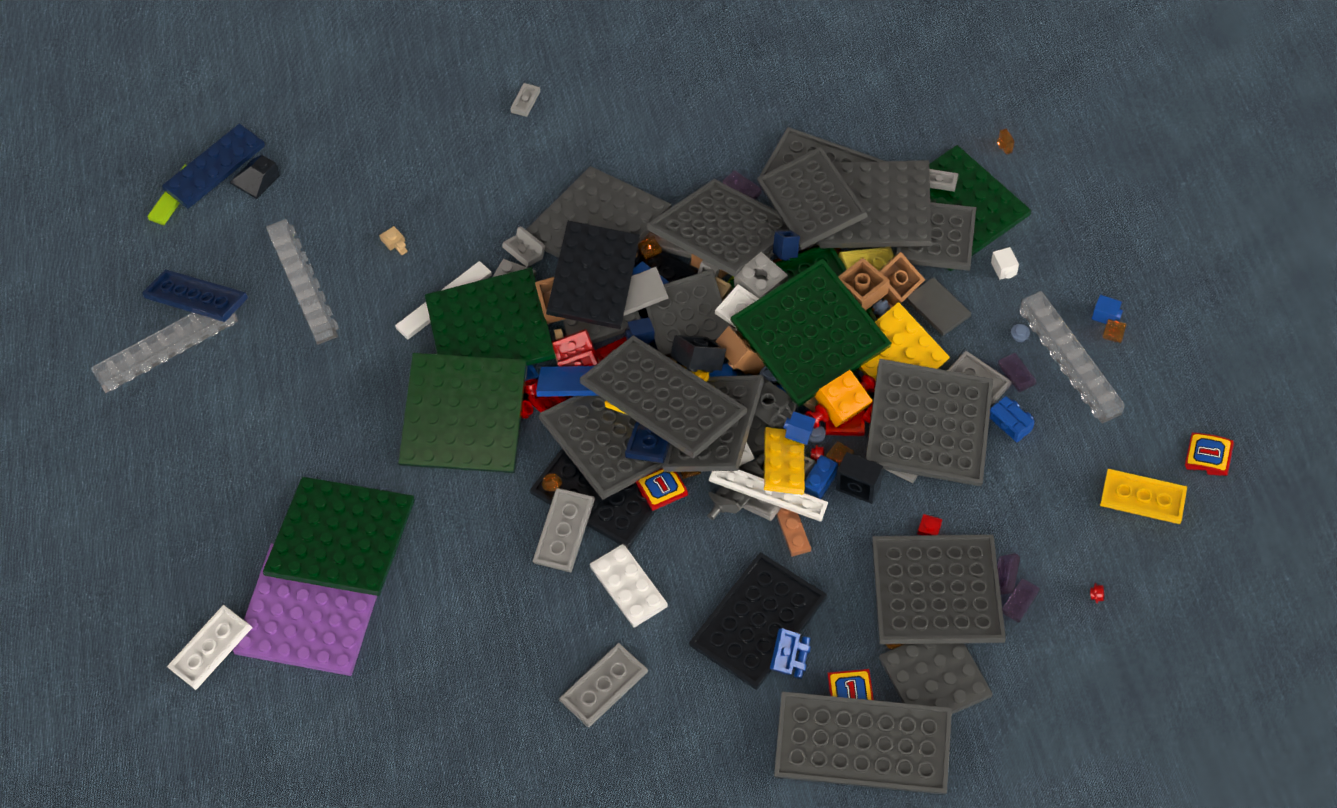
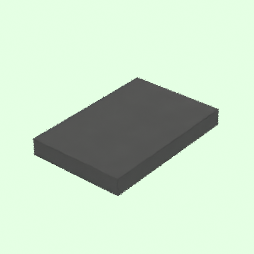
M934 277L914 290L905 299L942 336L971 317V312Z

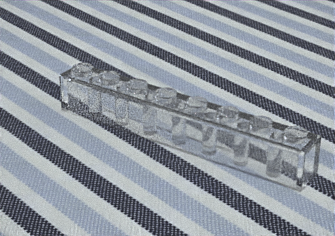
M287 219L266 226L271 242L317 345L337 338L336 330L339 329L335 318L331 319L330 317L333 314L329 304L326 306L324 304L326 298L323 291H318V288H320L317 278L312 277L314 271L311 264H306L308 258L305 251H300L302 245L299 238L294 237L296 232L293 225H289Z
M1040 291L1022 299L1020 307L1022 317L1026 318L1030 323L1032 331L1038 334L1042 345L1048 348L1051 357L1058 362L1063 374L1069 377L1072 386L1079 391L1084 403L1090 406L1094 417L1098 418L1103 424L1122 415L1125 404L1043 292Z
M235 312L225 322L192 313L91 367V370L106 394L109 391L115 390L118 386L133 380L140 374L148 372L153 367L166 362L175 355L183 353L188 348L199 344L210 336L216 335L221 330L232 326L238 322V318Z

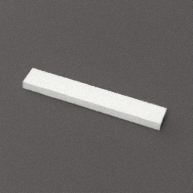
M479 261L442 290L488 279L492 276V273ZM426 302L395 325L396 329L407 340L431 323Z
M741 470L712 471L709 481L820 522L828 505L827 501L805 493L800 495L764 490L763 478Z

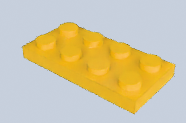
M765 427L764 490L803 495L805 490L804 444L785 438L786 429Z
M1108 469L1100 506L1180 524L1187 486Z

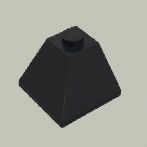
M261 155L253 158L230 181V184L258 199L280 174L276 163Z

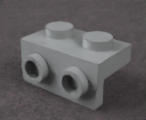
M520 226L517 228L515 236L503 242L502 248L523 265L529 267L543 259L545 245Z

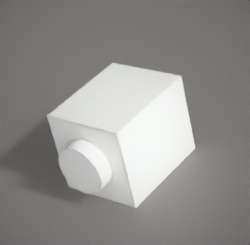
M1010 247L993 252L991 264L999 280L1012 278L1014 275H1017L1019 263Z

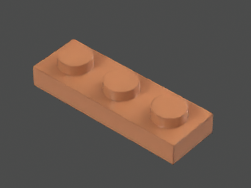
M781 507L776 516L791 556L810 552L811 547L798 513Z

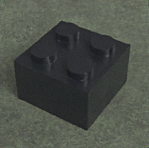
M675 335L670 357L676 360L677 364L685 366L688 371L697 372L698 370L713 373L714 370L722 371L726 348L708 337Z
M846 452L837 470L836 490L873 504L881 486L883 466L876 461L864 459L858 454Z

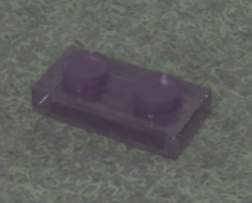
M735 170L723 180V184L754 200L762 193L760 187Z
M1016 353L999 360L998 365L1009 380L1012 381V384L1019 393L1036 385V379Z
M1016 553L999 557L997 569L1001 595L1014 592L1020 556Z
M1021 579L1002 608L1003 614L1020 623L1038 595L1040 588Z

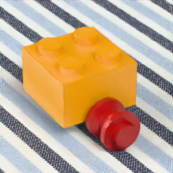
M849 370L820 388L815 396L819 403L815 406V411H807L805 413L806 416L816 419L814 429L820 426V421L826 423L829 421V418L835 427H838L866 409L872 403V399L867 394V391L870 393L874 392L875 379L864 375L861 378L862 381L859 382L852 371Z

